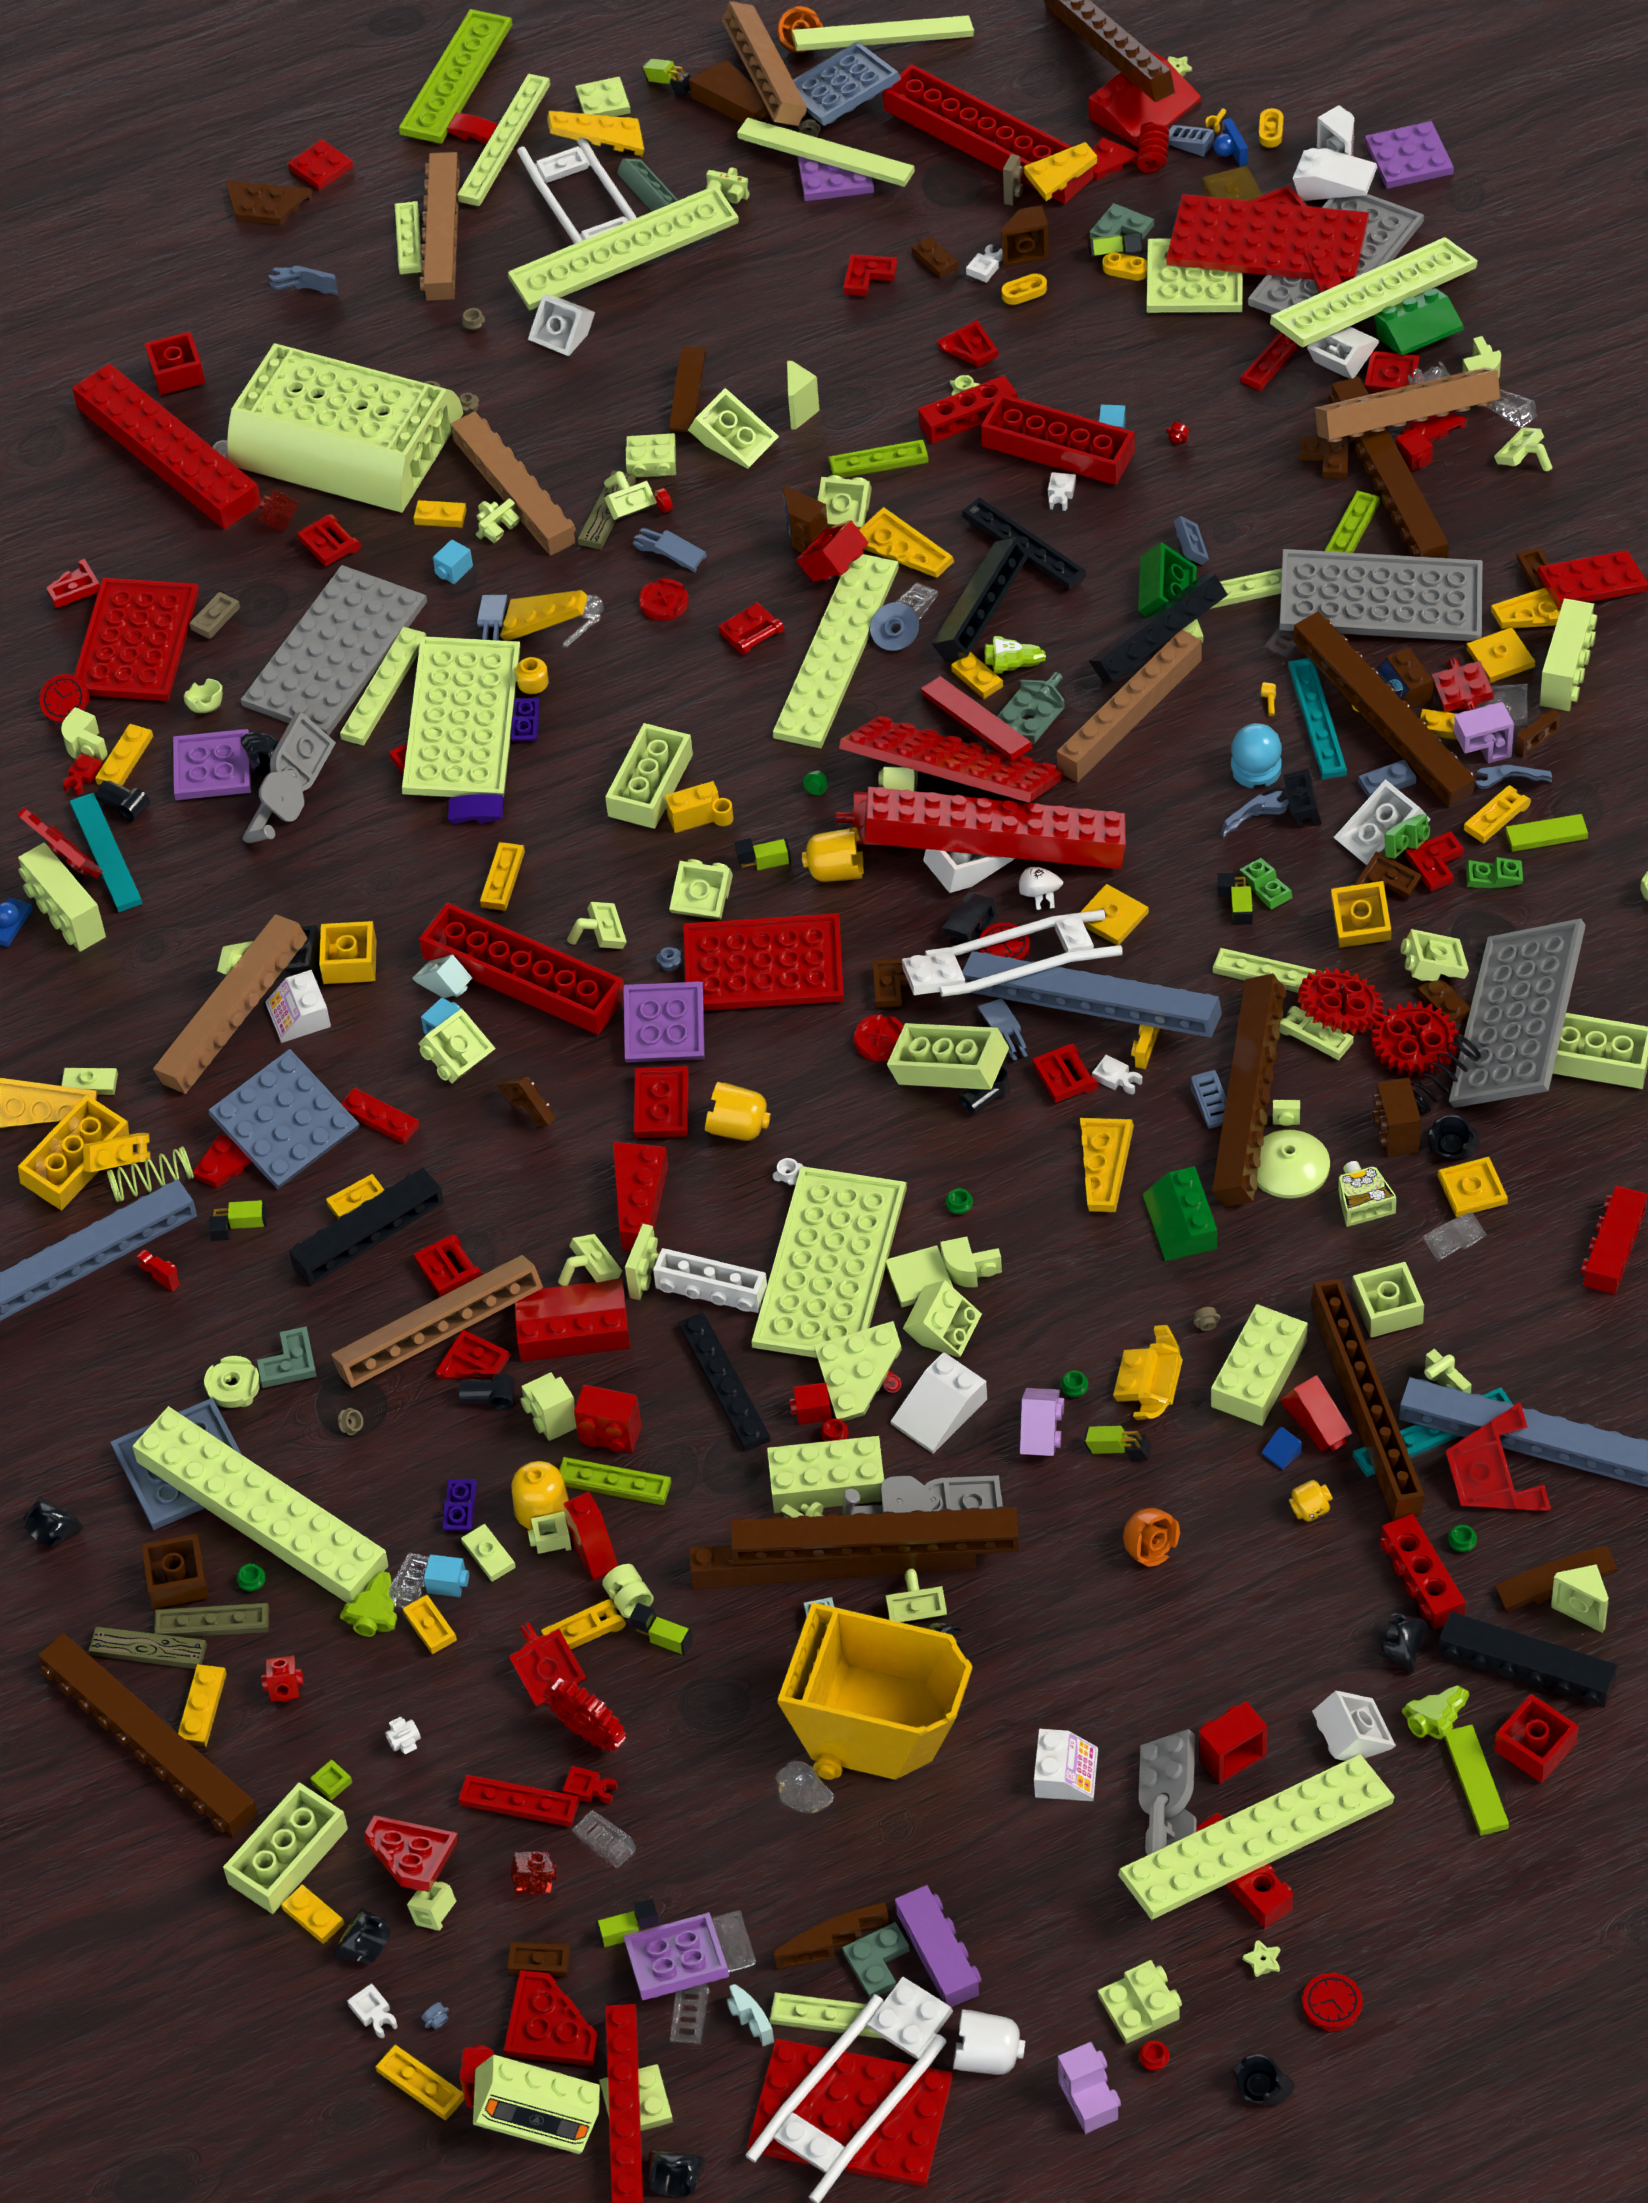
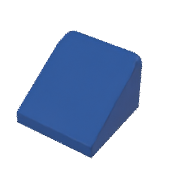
M1280 1427L1262 1451V1455L1284 1470L1301 1454L1302 1443L1286 1429Z

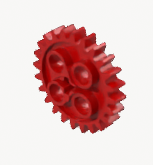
M1325 968L1324 973L1318 969L1315 971V974L1308 973L1307 978H1303L1297 993L1299 995L1297 1002L1301 1003L1300 1010H1307L1306 1017H1314L1312 1023L1321 1022L1323 1029L1330 1026L1332 1032L1340 1029L1344 1035L1347 1030L1356 1035L1357 1029L1362 1033H1365L1366 1028L1373 1029L1375 1021H1379L1382 1014L1383 1000L1379 999L1381 993L1374 992V985L1367 986V979L1360 981L1358 979L1359 974H1355L1352 977L1349 975L1348 970L1342 974L1338 968H1335L1334 972Z
M1408 1001L1407 1008L1397 1004V1011L1388 1008L1387 1015L1381 1014L1380 1021H1375V1027L1372 1030V1048H1375V1057L1380 1056L1381 1064L1388 1062V1070L1397 1067L1398 1075L1406 1070L1408 1071V1076L1411 1077L1413 1072H1418V1074L1426 1070L1428 1072V1063L1439 1064L1437 1054L1441 1052L1449 1054L1446 1045L1448 1042H1454L1453 1037L1458 1034V1030H1455L1456 1023L1450 1022L1449 1014L1442 1016L1441 1008L1433 1011L1432 1004L1423 1008L1421 1001H1419L1417 1007H1413L1412 1003ZM1450 1044L1449 1050L1453 1057H1455L1458 1047ZM1442 1054L1439 1056L1442 1065L1443 1063L1448 1065L1451 1063V1058ZM1430 1065V1066H1429V1069H1430L1432 1075H1433V1069H1434V1067L1437 1068V1069L1440 1070V1071L1443 1070V1069H1441V1068H1439V1067H1437V1066H1435V1065Z
M554 1678L543 1691L545 1693L543 1697L547 1700L546 1704L552 1707L551 1712L558 1715L557 1719L563 1721L565 1727L574 1732L576 1736L580 1735L584 1741H590L595 1748L598 1745L603 1751L605 1749L609 1752L612 1750L616 1751L625 1741L626 1732L623 1731L624 1726L618 1723L619 1718L612 1716L613 1711L607 1709L605 1703L596 1698L594 1694H588L584 1687L580 1689L575 1682L571 1684L567 1679L563 1681L561 1678L557 1680Z

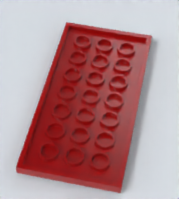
M1182 194L1166 257V265L1312 279L1313 272L1304 251L1323 249L1326 253H1330L1341 281L1344 283L1355 278L1357 275L1369 212ZM1327 258L1314 260V266L1318 269L1322 265H1328Z
M884 716L874 718L840 740L839 749L1029 803L1062 781L1064 770L1057 769V766L1052 763H1035L1032 758L1027 756H1020L1012 761L997 749L994 751L986 749V746L981 743L968 744L962 742V739L959 737H943L938 735L937 731L930 729L918 730L915 729L913 724H897Z

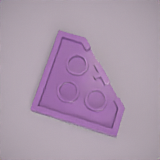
M797 156L805 201L874 193L872 177Z

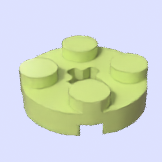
M228 1356L220 1359L221 1363L215 1367L212 1365L207 1370L204 1378L206 1392L209 1398H213L215 1404L221 1407H247L253 1402V1398L260 1389L259 1372L247 1358ZM232 1378H236L238 1382L232 1386L225 1384L226 1382H231Z

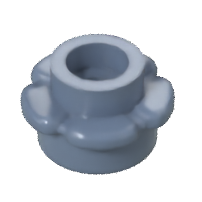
M666 947L657 954L656 960L663 970L674 971L680 966L682 954L676 948Z
M440 2002L430 2007L421 2017L426 2023L425 2027H433L437 2030L443 2026L449 2019L447 2016L449 2008H444Z

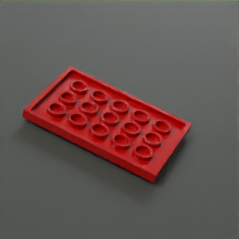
M102 578L74 674L75 677L85 684L89 696L169 701L189 630V623L191 622L199 594L198 584Z
M839 913L684 924L685 982H703L704 1011L844 1001Z
M776 2039L747 2146L748 2151L780 2107L830 2049ZM843 2052L792 2113L842 2144L843 2147H846L914 2065ZM927 2068L857 2151L843 2171L927 2187L953 2081V2072ZM774 2138L761 2154L763 2156L812 2165L777 2142Z

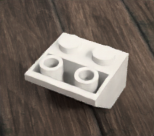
M1349 326L1309 344L1307 349L1315 363L1352 379L1355 378L1376 348L1379 340Z

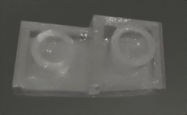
M1473 1212L1432 1230L1424 1235L1423 1239L1436 1260L1440 1261L1461 1247L1465 1250L1487 1236Z
M738 1910L713 1917V1925L728 1967V1972L756 1965L741 1911Z

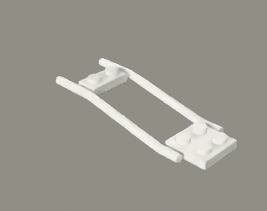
M581 138L579 141L576 140L579 144L578 147L538 160L536 164L533 163L526 148L520 147L517 153L532 180L574 244L637 218L598 161L585 138ZM591 165L624 216L582 231V234H579L546 183L588 169V166Z
M1104 910L1052 916L953 947L925 950V956L915 955L911 958H903L902 968L914 995L940 992L941 996L944 997L971 993L1069 962L1121 956L1122 947L1118 945L1094 949V945L1083 923L1105 920ZM1055 926V931L1066 953L965 983V978L955 956Z
M904 1977L901 1978L885 2001L874 1994L855 2021L780 2107L745 2156L755 2163L773 2138L776 2139L777 2142L826 2173L809 2196L814 2203H820L853 2156L930 2066L946 2044V2039L937 2033L952 2014V2008ZM865 2026H868L869 2029L907 2052L918 2061L846 2147H843L842 2144L792 2112Z

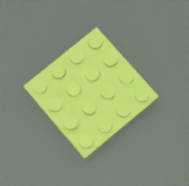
M1148 239L1147 313L1242 312V273L1166 265V257L1171 239Z

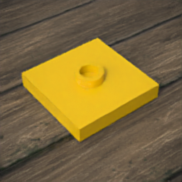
M1512 627L1467 643V651L1475 662L1481 661L1489 683L1535 667V660Z
M1106 884L1081 911L1104 910L1105 920L1084 922L1083 924L1086 929L1118 946L1149 913V907Z
M1490 1157L1438 1170L1437 1176L1456 1218L1508 1204V1197Z

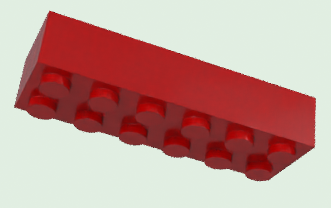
M1001 393L981 425L983 447L1113 485H1117L1135 453L1134 431Z

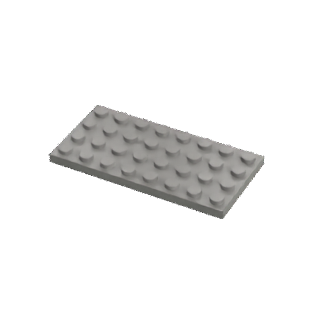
M1369 194L1329 198L1322 207L1369 212V220L1356 277L1393 261L1424 222V214ZM1267 275L1248 298V305L1270 314H1275L1319 293L1313 279Z
M1283 549L1279 630L1293 631L1296 623L1319 611L1324 618H1328L1331 621L1333 627L1340 634L1459 641L1478 640L1482 636L1483 560Z
M341 565L241 698L242 706L287 723L291 722L295 713L302 712L329 736L378 670L402 628H408L427 603L426 595Z
M1582 919L1487 938L1464 1035L1479 1050L1481 1058L1475 1062L1462 1051L1460 1052L1459 1061L1468 1069V1072H1464L1458 1066L1456 1068L1455 1077L1458 1079V1082L1453 1081L1449 1103L1453 1108L1549 1091L1586 926ZM1463 1042L1462 1045L1472 1054L1475 1055V1053Z

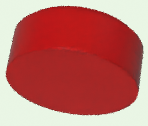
M666 489L656 490L654 497L659 510L664 514L672 511V501Z

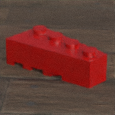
M613 1142L622 1249L632 1251L642 1224L651 1225L655 1229L668 1170L666 1147Z

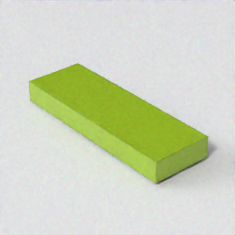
M1582 814L1506 826V835L1512 852L1588 839V831Z

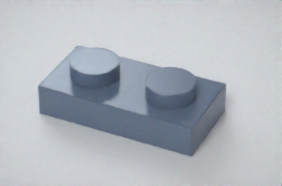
M1179 516L1174 521V525L1184 557L1189 561L1204 565L1209 560L1198 525Z
M1405 759L1360 775L1358 783L1368 798L1385 779L1398 790L1416 784V776Z

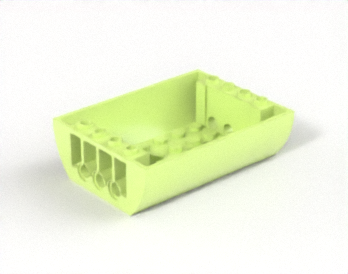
M274 343L231 409L228 428V460L240 469L403 513L451 435L450 423L462 417L463 409L458 396L452 390ZM319 395H323V397L321 398H313ZM363 406L367 407V408H365V409H363V410H357V409L362 408ZM384 412L388 413L387 415L380 416Z

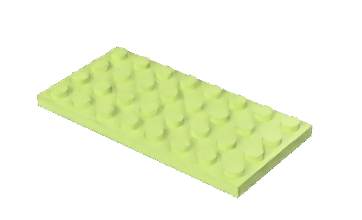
M421 636L402 794L444 797L496 794L504 797L517 683L515 668L519 663L520 642Z
M801 1166L752 1338V1348L817 1358L814 1344L870 1328L886 1268V1260L889 1257L907 1189L906 1182Z

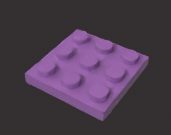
M1432 121L1365 136V144L1374 163L1377 164V170L1386 189L1453 174L1454 167Z
M249 730L174 736L175 800L251 793L250 761L240 742L241 738L249 733Z
M703 982L624 985L626 1063L705 1059Z
M710 1912L624 1936L642 2001L730 1977Z

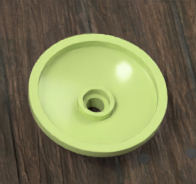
M1280 1130L1264 1136V1145L1261 1147L1260 1153L1261 1165L1258 1168L1257 1186L1276 1197L1299 1198L1315 1192L1324 1184L1330 1171V1158L1327 1149L1317 1138L1297 1130Z

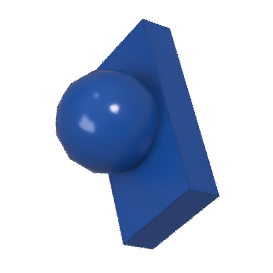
M1231 118L1224 119L1223 134L1217 136L1214 140V151L1222 157H1228L1233 154L1239 167L1247 165L1248 146Z
M10 897L6 902L0 904V945L9 947L33 911L31 904Z

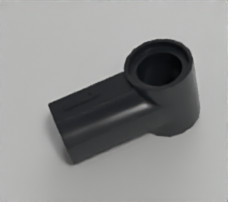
M104 780L99 785V790L96 794L99 801L117 809L118 813L130 822L134 821L150 804L148 796L140 789L133 788L130 791L110 780Z
M1001 1066L991 1090L968 1088L959 1095V1101L967 1112L975 1114L992 1100L1002 1099L1008 1094V1073L1005 1067Z
M496 1374L491 1379H461L459 1385L460 1404H489L490 1407L496 1410H508L513 1406L516 1380L508 1374Z

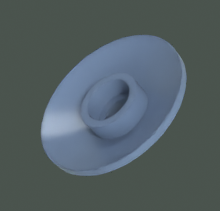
M899 602L888 603L878 609L870 624V632L874 642L882 649L888 651H899L908 647L915 640L919 630V620L914 610L908 605ZM896 626H901V629H900L899 632H897V633H894V632H893V629H894Z

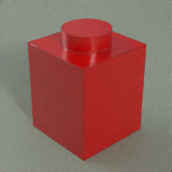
M1417 428L1396 437V446L1411 472L1432 463L1433 445Z
M826 1382L793 1387L795 1398L789 1399L791 1414L797 1415L799 1425L825 1422L832 1419Z

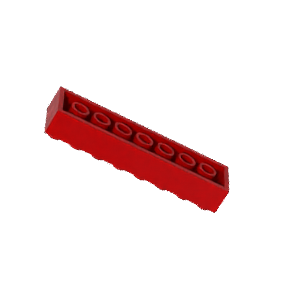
M450 903L444 906L419 938L424 959L431 961L454 955L470 974L472 980L597 1035L600 1034L624 1002V981L622 978Z

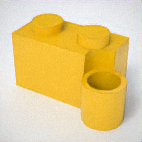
M714 781L665 795L667 815L675 833L711 822L722 827L728 826L733 822L732 803L727 798H719Z

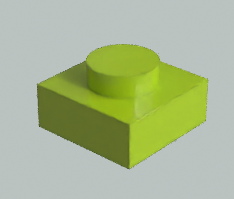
M330 1760L310 1778L311 1783L330 1801L352 1783L351 1776L333 1760Z

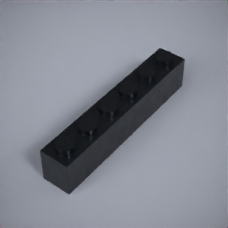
M1016 537L994 542L934 639L932 645L945 662L968 657L1027 560L1029 553Z
M1215 574L1202 575L1090 659L1089 662L1101 681L1113 682L1228 596Z
M423 1167L408 1174L403 1180L387 1187L382 1193L371 1200H366L361 1206L348 1214L342 1215L337 1221L326 1228H321L313 1236L297 1243L289 1250L292 1266L311 1287L443 1204L441 1187Z
M1450 1611L1439 1639L1438 1654L1443 1655L1449 1660H1459L1471 1664L1480 1670L1486 1669L1499 1673L1504 1678L1524 1681L1532 1687H1542L1564 1697L1570 1696L1582 1700L1591 1706L1598 1705L1605 1708L1616 1680L1617 1664Z

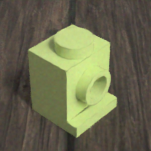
M564 1512L531 1518L533 1529L528 1530L531 1547L537 1546L538 1554L566 1548V1551L572 1550Z
M435 1882L429 1892L417 1891L407 1906L416 1925L440 1931L443 1927L441 1922L456 1903V1899L450 1885L444 1882Z

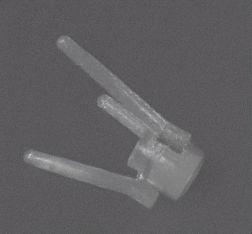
M597 595L588 596L583 615L581 616L589 618V620L563 643V647H567L594 622L601 620L599 614L604 612V607Z

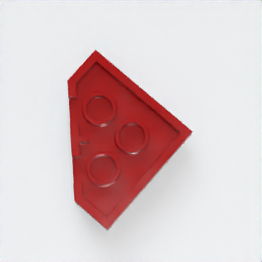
M374 1815L365 1830L364 1841L400 1886L412 1888L416 1891L429 1892L457 1844L458 1833Z
M520 1970L504 2055L506 2057L594 2066L599 2041L598 2033L591 2025L589 2026L581 2016L578 2008L561 1991L549 1973Z

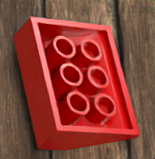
M1151 50L1148 51L1171 70L1175 89L1174 94L1154 102L1120 72L1088 98L1089 119L1138 148L1142 124L1154 122L1165 125L1168 128L1201 101V96L1167 59Z
M623 1279L543 1288L515 1302L517 1340L521 1362L630 1349Z

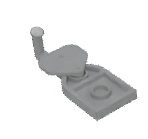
M302 712L294 714L270 760L271 773L267 774L259 789L262 803L243 835L245 843H254L275 837V831L272 826L265 825L272 811L285 822L297 819L304 806L302 791L312 786L336 743Z
M911 1476L889 1477L884 1480L881 1486L882 1505L855 1506L860 1500V1494L855 1489H847L844 1493L841 1515H854L856 1513L882 1514L888 1511L904 1513L914 1510L926 1512L940 1511L942 1509L997 1508L1003 1506L999 1476L938 1478L925 1485Z
M1189 1729L1140 1746L1139 1803L1141 1808L1150 1815L1149 1828L1146 1831L1145 1840L1147 1855L1196 1833V1817L1184 1809L1192 1796L1194 1787L1195 1734Z

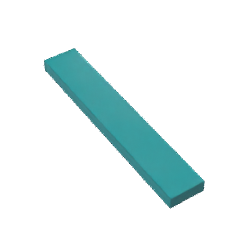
M1309 658L1288 661L1289 673L1321 779L1347 776V768L1315 664Z
M94 792L70 800L73 812L96 864L103 870L101 875L118 913L142 905L141 897Z
M1502 1387L1482 1395L1491 1400L1505 1401L1512 1404ZM1417 1424L1400 1431L1410 1458L1460 1437ZM1365 1446L1353 1451V1457L1365 1476L1369 1477L1375 1474Z

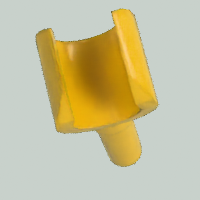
M1221 109L1217 116L1207 117L1205 121L1206 129L1214 125V132H1219V122L1226 114V109Z
M1263 682L1261 697L1268 698V714L1270 717L1275 716L1276 685Z

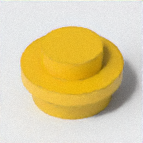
M830 1754L820 1755L813 1765L817 1774L826 1780L840 1777L843 1771L841 1760Z

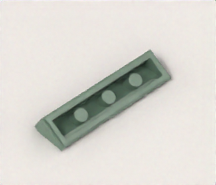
M622 159L617 174L652 212L679 201L641 159Z

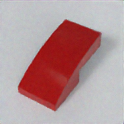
M456 113L447 128V132L465 141L470 136L487 145L498 124L477 116Z

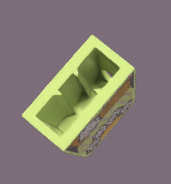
M1351 1161L1344 1166L1345 1174L1339 1177L1338 1191L1346 1227L1396 1213V1196L1377 1168L1369 1167L1361 1170L1357 1161Z

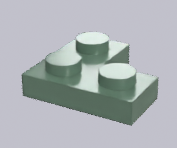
M1113 203L1090 231V238L1125 233L1128 235L1139 234L1141 240H1143L1153 228L1154 219Z
M307 1326L280 1332L284 1354L257 1360L263 1388L317 1377Z
M896 1922L842 1947L844 1956L869 2000L874 1994L880 1996L895 1988L896 1981L885 1963L909 1952V1945Z

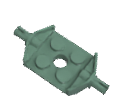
M1054 672L1048 681L1021 680L1020 690L997 717L1031 741L1032 745L1035 744L1065 708L1064 699L1055 688L1063 679L1060 673L1057 675V672ZM1026 715H1031L1034 717L1027 720L1023 719V717Z

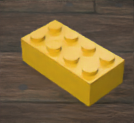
M86 1094L18 1166L20 1184L62 1211L98 1173V1171H84L83 1145L129 1135L128 1121Z

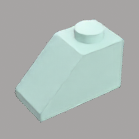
M449 955L428 961L412 979L437 995L447 998L451 996L458 997L468 988L466 984L472 977L454 955Z

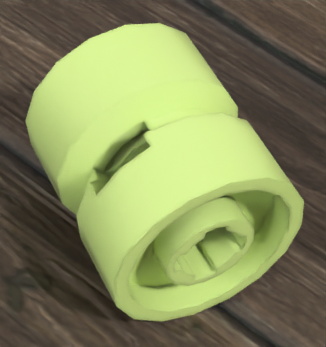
M622 1564L611 1570L603 1579L602 1586L610 1598L614 1600V1604L623 1617L630 1618L637 1603L651 1606L654 1597L645 1583L642 1582V1578L633 1565Z

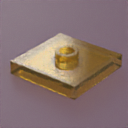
M1247 166L1203 177V185L1210 197L1250 201L1263 196Z

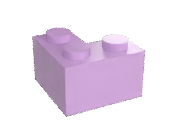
M1503 702L1489 704L1485 707L1454 715L1453 732L1464 753L1481 750L1487 764L1512 757L1514 723Z
M1026 1388L1022 1398L1020 1454L1054 1456L1056 1448L1061 1447V1431H1056L1057 1420H1062V1415L1064 1414V1398H1059L1060 1390Z
M1091 2042L1058 2056L1059 2084L1085 2134L1118 2120V2107L1121 2106L1116 2091L1114 2089L1109 2090L1106 2084L1108 2078L1104 2068H1107L1105 2057L1101 2050L1096 2052Z

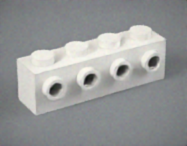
M662 1248L653 1269L657 1289L666 1293L674 1292L686 1295L691 1299L711 1301L716 1305L736 1307L745 1312H760L767 1289L765 1272Z

